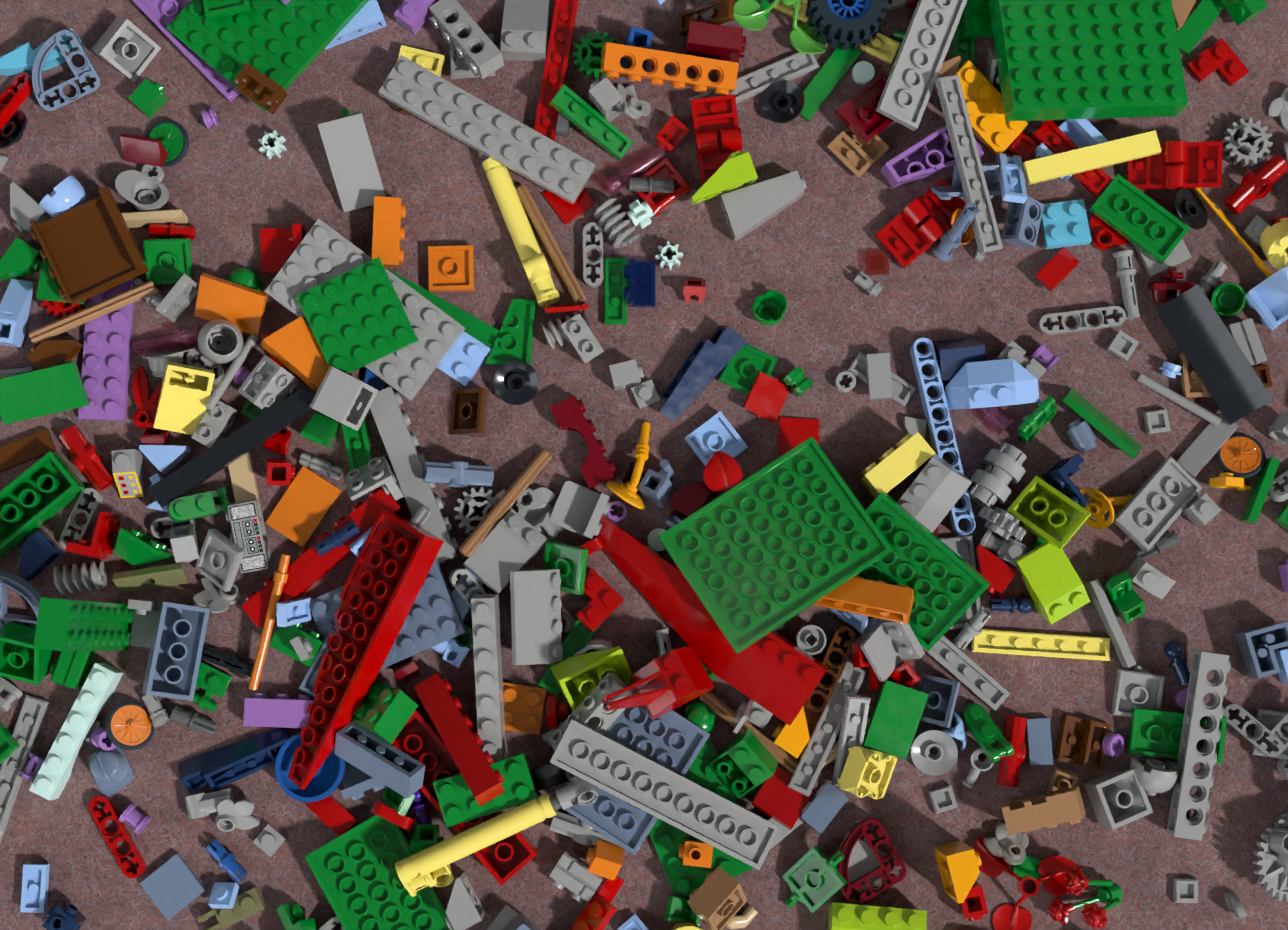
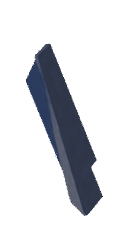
M719 325L711 340L700 338L663 393L662 400L665 402L659 409V412L668 419L675 421L746 344V340L730 327Z
M282 727L179 762L181 781L190 794L208 784L214 791L276 763L281 747L289 740L287 730Z

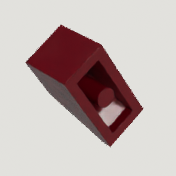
M704 481L684 485L680 490L675 489L669 498V501L672 502L670 508L689 517L702 508L712 490L706 486Z

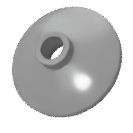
M941 730L924 731L912 743V761L925 774L933 776L942 775L951 770L957 761L958 750L955 741L949 734ZM931 747L938 748L936 754H931L929 750Z

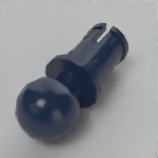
M1010 596V598L990 597L989 605H992L989 606L991 612L1010 611L1011 614H1014L1015 609H1017L1020 613L1027 614L1034 609L1033 600L1027 596H1021L1017 600H1015L1014 596Z
M1169 642L1164 648L1165 655L1173 661L1169 666L1173 667L1179 686L1188 684L1190 672L1186 664L1188 660H1182L1181 658L1183 648L1177 642Z

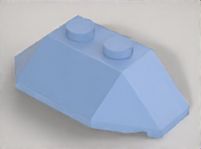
M1013 358L965 363L945 387L948 409H973L1039 402L1038 379Z

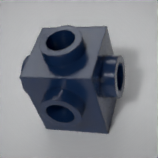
M64 902L58 906L54 905L45 915L47 919L42 926L47 930H79L87 919L78 913L79 910L76 906Z

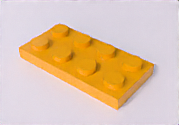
M968 60L954 75H959L973 133L997 156L998 153H1003L1026 128L1028 123L1026 121H1005L1002 95Z

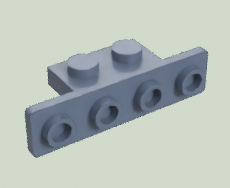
M981 163L990 199L995 195L1002 197L1001 187L997 185L1000 165L997 163ZM954 164L952 186H932L931 192L937 195L939 199L950 200L952 197L965 199L956 164Z

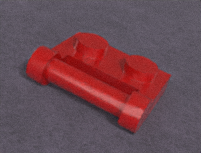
M665 158L640 178H650V176H653V179L673 180L678 185L673 193L667 194L655 204L652 198L659 194V192H652V194H649V192H635L643 202L646 201L654 217H657L661 214L662 209L683 193L687 194L691 189L669 160Z

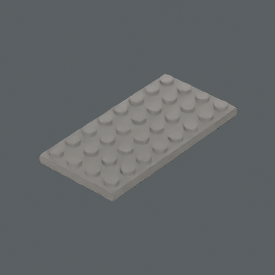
M318 218L264 292L298 317L302 316L306 323L309 324L296 295L373 260V258ZM386 269L419 341L365 367L412 401L466 328Z

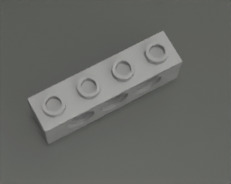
M439 0L429 7L431 14L430 22L436 30L440 29L442 31V35L448 44L452 43L455 46L454 49L461 59H466L467 65L473 74L478 73L484 79L504 66L501 51L457 0Z
M609 672L548 739L554 751L571 719L603 734L626 708L607 711L605 707L611 702L603 704L601 699L610 693L628 687V683ZM633 692V693L628 694V695H626V696H624V697L631 696V695H635V694H634V692Z

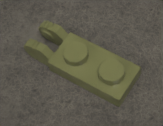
M256 886L236 896L233 909L212 908L213 910L196 919L198 923L204 922L215 915L219 923L214 926L211 925L205 928V930L224 929L265 909L266 906Z

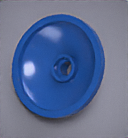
M300 733L296 734L285 742L277 755L275 774L278 784L288 796L302 802L323 800L330 796L341 784L345 773V760L334 754V746L305 789L299 788L288 778L295 750L297 747H300L302 741Z

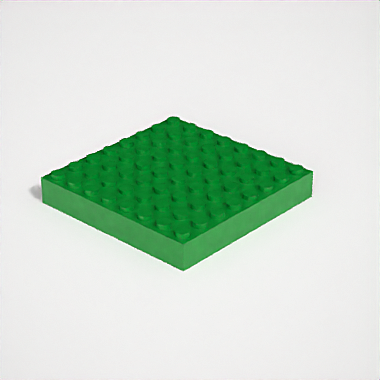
M989 0L1005 121L1177 116L1188 105L1172 0Z

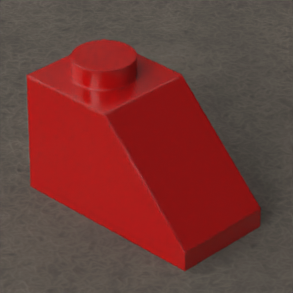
M975 545L976 570L991 583L985 591L991 595L994 593L1002 594L1017 571L982 545Z

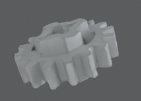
M1241 118L1237 123L1233 122L1224 131L1223 134L1227 137L1221 140L1226 144L1222 151L1229 152L1226 158L1233 157L1234 165L1240 161L1242 167H1245L1248 163L1253 167L1257 162H1262L1270 154L1271 151L1267 148L1273 145L1272 142L1268 141L1272 134L1265 133L1268 127L1264 126L1261 128L1260 120L1254 124L1252 118H1249L1246 122ZM1237 132V134H1236L1237 139L1234 141V136H1235V133Z
M483 487L480 488L479 492L471 488L472 494L469 495L463 492L465 499H457L461 505L460 507H454V510L459 512V515L455 516V520L462 521L458 525L459 528L467 527L465 533L469 534L476 527L471 526V524L475 521L481 522L500 499L498 496L492 498V490H489L486 494ZM483 497L488 500L482 503L476 502L474 498ZM468 504L469 513L465 517L464 510L465 506ZM476 507H479L480 509L484 507V510L482 511V517H479L478 515L474 517V514L476 513Z
M983 506L978 513V516L986 521L984 527L1001 538L1008 540L1011 537L1021 542L1026 534V531L1018 526L1020 520L1003 509L996 507L993 510Z

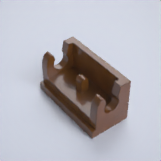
M247 63L244 64L243 69L234 81L238 85L236 88L238 92L273 115L288 96L281 85Z

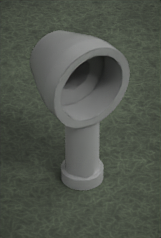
M981 747L976 748L972 752L971 764L973 767L962 782L971 789L974 787L980 772L987 771L994 765L987 757L985 759L978 757L979 754L984 753Z

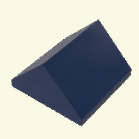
M977 336L933 341L942 383L950 382L965 363L986 361L985 344Z

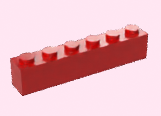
M436 673L415 685L414 689L479 806L505 792L501 783L505 782L498 769L493 771L490 766L494 761L487 750L482 752L480 746L483 745V742L477 732L472 734L469 729L473 724L467 714L461 715L459 710L463 707L457 696L451 697L449 692L453 689L446 678L442 680L439 674Z

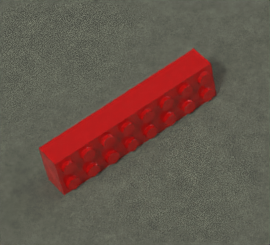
M418 709L412 714L391 745L425 765L423 786L420 789L443 816L433 781L460 773V770L437 729L423 712ZM501 810L451 827L459 834L506 811ZM520 831L474 854L502 886L532 860L539 850L523 831Z

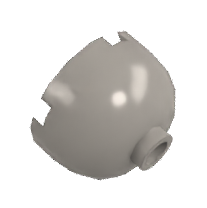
M1132 756L1130 769L1136 768L1137 781L1144 788L1147 795L1155 796L1156 793L1169 791L1174 786L1179 773V766L1169 759H1167L1166 763L1155 760L1160 757Z

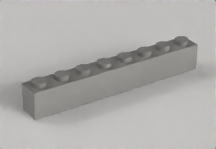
M390 386L378 391L370 406V410L411 515L413 516L421 505L431 510V515L421 528L444 541L436 557L438 563L441 564L459 557L457 551H459L460 546L456 537L452 539L449 530L452 529V525L448 516L443 517L441 511L444 508L440 495L435 496L433 491L436 484L423 482L422 469L427 461L424 454H419L416 446L420 444L415 432L411 433L408 427L412 423L407 411L403 412L400 404L403 403L400 392H395Z
M475 594L471 598L477 727L478 735L483 742V745L480 746L482 752L487 750L495 762L507 758L499 595Z

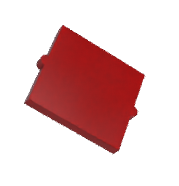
M584 188L574 205L548 190L543 193V196L565 225L577 216L581 217L584 211L595 204Z
M586 302L547 305V307H544L546 313L586 310V308H589Z
M758 372L743 408L756 414L757 418L762 417L775 424L791 388L780 383L777 378H771L762 372Z
M780 417L779 433L776 435L778 438V454H786L811 437L818 444V440H820V436H818L819 419Z

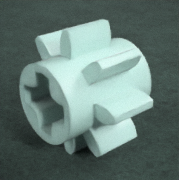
M276 130L273 131V134L265 131L263 138L258 139L259 143L263 145L259 148V151L262 154L266 153L268 159L276 155L278 158H281L280 153L282 150L287 151V148L282 144L286 139L284 136L278 138L279 135ZM274 142L275 146L271 148L270 143Z
M637 199L629 204L628 208L630 211L626 215L634 227L640 224L643 229L651 224L650 217L654 216L646 201L640 204Z
M667 241V245L664 248L658 246L661 254L655 255V259L662 261L660 268L664 267V265L669 266L671 271L674 264L677 266L681 265V262L677 259L683 257V252L677 251L679 244L672 246ZM667 252H671V255H673L672 260H668Z

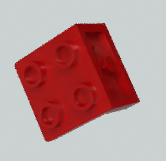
M301 223L292 224V228L260 229L261 272L263 274L278 273L306 236V228Z
M100 511L92 542L77 539L76 543L67 542L65 551L107 560V557L112 554L114 543L111 542L113 534L117 533L120 521L117 520L118 515Z

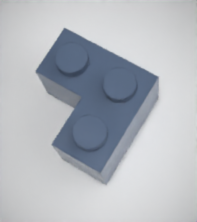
M1278 621L1235 633L1248 678H1262L1280 673L1274 650L1288 646V621Z

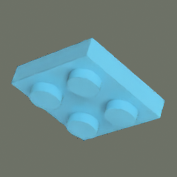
M1084 199L1044 204L1041 228L1045 249L1091 243L1092 239Z

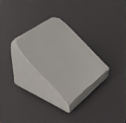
M549 512L543 514L530 524L544 535L547 540H552L557 537L560 526L551 523V514Z

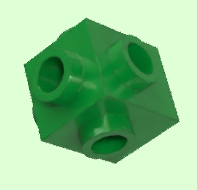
M416 824L415 837H411V851L417 853L444 841L445 837L440 836V825Z

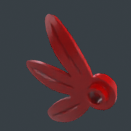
M142 366L135 369L132 379L133 397L138 407L133 415V422L138 428L146 430L154 426L162 383L155 389L149 399L148 380ZM143 414L147 415V420L145 422L141 421V416Z

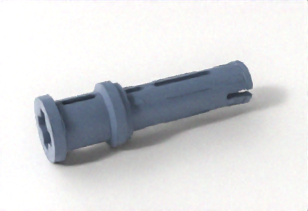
M968 202L951 229L942 235V241L933 249V253L938 259L949 261L952 258V252L960 246L962 235L979 212L976 204Z

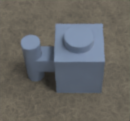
M666 459L660 462L661 470L659 473L649 469L637 487L645 500L663 508L675 490L670 480L676 477L674 470Z

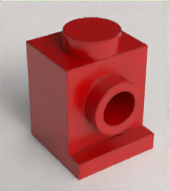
M978 882L973 884L964 902L959 904L961 915L965 919L968 918L969 921L980 920L982 915L988 914L983 888ZM968 898H974L972 906L967 905Z

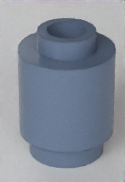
M1078 419L1067 425L1069 430L1066 433L1075 449H1079L1081 454L1097 446L1095 441L1097 438L1086 420L1081 422Z

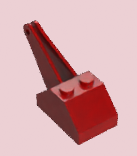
M693 646L674 649L652 660L631 676L630 681L632 685L608 694L601 701L603 704L611 702L605 707L607 711L644 706L651 720L713 690L714 684ZM635 691L637 692V694H635V695H631V696L624 697V696H626V695H628V694H631V693H633V692H635Z

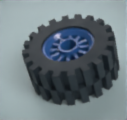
M808 0L806 17L809 18L807 24L809 28L814 26L812 31L814 37L816 38L820 34L822 36L820 42L824 45L827 41L831 42L830 48L836 49L837 45H842V51H848L850 45H853L854 50L859 49L862 42L864 45L870 43L871 38L874 39L886 15L888 3H886L887 0ZM844 3H849L851 6H846Z

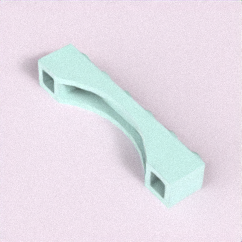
M104 662L94 664L29 791L49 801L60 797L71 776L75 759L88 731L104 705L112 696L124 672Z

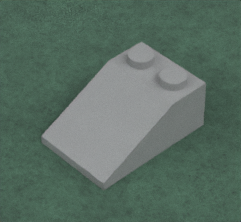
M505 0L500 49L503 60L546 61L549 0Z
M512 509L496 525L463 565L495 593L499 594L510 583V571L522 570L542 548L547 538Z

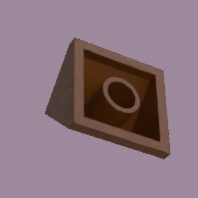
M486 388L453 390L450 435L485 437L488 391Z

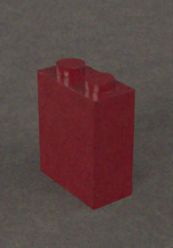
M690 21L686 55L738 63L739 58H744L747 37L743 36L744 28Z

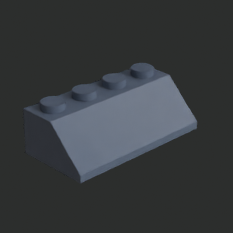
M159 601L142 689L143 694L193 701L210 613L209 608Z

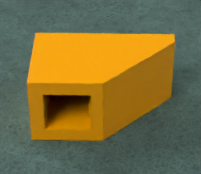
M802 707L790 726L786 723L783 726L779 724L772 734L774 737L772 742L795 758L799 757L810 740L804 707Z

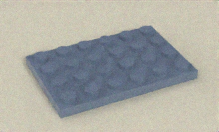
M437 558L380 670L467 632ZM344 585L310 600V610L320 634L323 635V641H325L331 628L335 627L336 620L333 618L335 611L340 610L342 599L339 598Z
M644 706L626 708L602 734L683 777L710 736L709 733L673 710L651 720ZM597 786L595 788L598 797L593 803L588 805L578 803L565 809L634 856L658 819Z

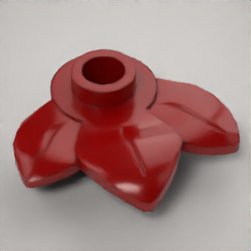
M1095 214L1090 218L1089 227L1093 232L1092 243L1097 249L1105 251L1113 245L1122 246L1129 241ZM1100 236H1104L1107 239V242L1102 243L1100 241Z

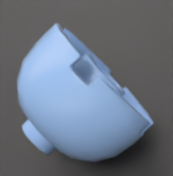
M72 175L53 188L54 191L50 195L47 194L39 205L49 215L55 217L83 204L86 200V193L80 182Z

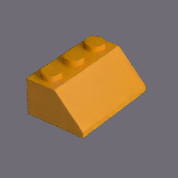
M962 841L933 847L945 893L958 904L963 903L980 874L978 866L981 865V859L978 851H974L972 847Z

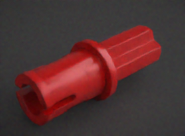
M173 222L171 225L150 224L149 235L195 240L196 227L175 225Z

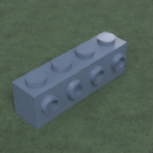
M350 722L336 733L334 754L407 799L423 786L425 765L354 722Z

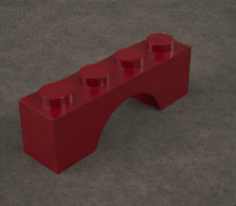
M572 396L551 406L550 410L560 430L575 431L587 442L588 455L579 469L588 488L592 490L613 480V473L616 470L612 461H606L603 455L606 449L601 439L596 441L593 435L596 429L591 419L587 421L583 414L586 412V408L582 400H576L575 396Z

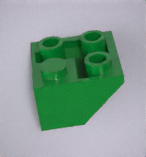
M131 527L128 530L121 528L118 533L114 554L132 565L142 566L170 559L173 556L168 551L169 546L158 540L157 542L152 539L149 540L150 535L140 529L136 530Z

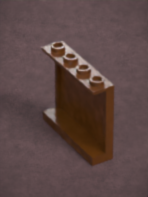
M107 186L98 189L99 197L40 224H36L33 219L30 220L33 227L30 230L31 235L36 243L40 242L42 249H39L40 254L45 262L49 261L52 267L48 269L54 281L58 280L61 286L57 288L64 301L68 300L73 306L149 271L127 223Z

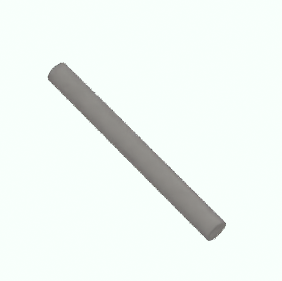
M250 334L241 352L233 360L205 403L207 409H214L258 341L256 335Z
M1141 373L1137 381L1210 423L1218 426L1222 421V418Z

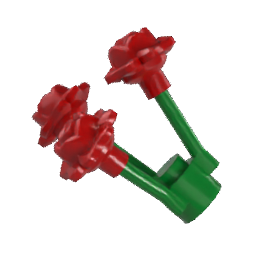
M1073 866L1064 876V885L1068 889L1069 894L1079 896L1088 885H1098L1101 887L1097 891V896L1074 904H1064L1056 896L1051 900L1052 904L1048 906L1050 917L1053 918V921H1059L1061 925H1065L1068 923V913L1083 906L1084 909L1081 911L1083 921L1089 927H1092L1093 930L1098 928L1105 929V924L1108 922V919L1105 917L1106 912L1112 907L1121 904L1123 897L1122 889L1118 884L1113 883L1111 879L1104 881L1089 880L1083 875L1081 868L1077 869V867ZM1100 901L1101 903H1105L1107 905H1105L1104 907H1098V905L1095 902Z

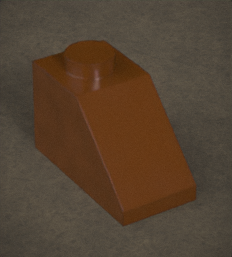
M44 340L31 348V353L27 358L38 369L70 362L83 349V344L76 340Z

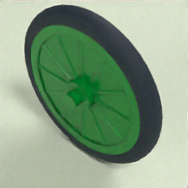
M173 120L159 121L150 128L146 135V138L159 139L169 155L163 167L179 163L186 155L189 144L188 135L183 126Z

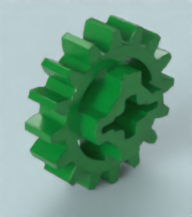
M596 31L595 36L588 32L587 39L580 37L581 45L575 44V49L578 52H573L574 59H577L574 61L575 67H580L579 73L583 74L586 72L587 79L594 75L596 81L600 75L603 78L606 76L605 73H600L603 45L606 42L616 43L614 37L608 39L607 32L600 36L599 31ZM584 51H586V52H587V56L585 57V60L583 61V53H584Z

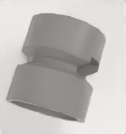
M815 625L802 626L796 631L793 638L794 644L809 655L820 653L825 648L827 641L824 631Z

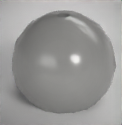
M215 319L206 323L199 331L197 338L198 348L202 356L210 362L217 364L233 361L239 355L244 345L243 335L239 328L231 321L224 319Z

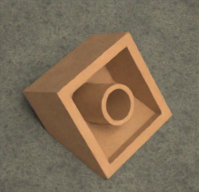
M718 866L715 871H711L706 876L702 886L691 893L687 902L691 910L709 930H722L747 902L740 883Z

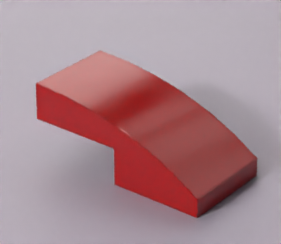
M1063 247L1034 277L1050 292L1080 262Z
M332 795L320 801L309 802L306 805L339 836L351 830L359 821Z

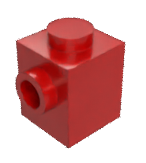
M267 458L266 484L290 486L291 478H295V465H291L290 458Z

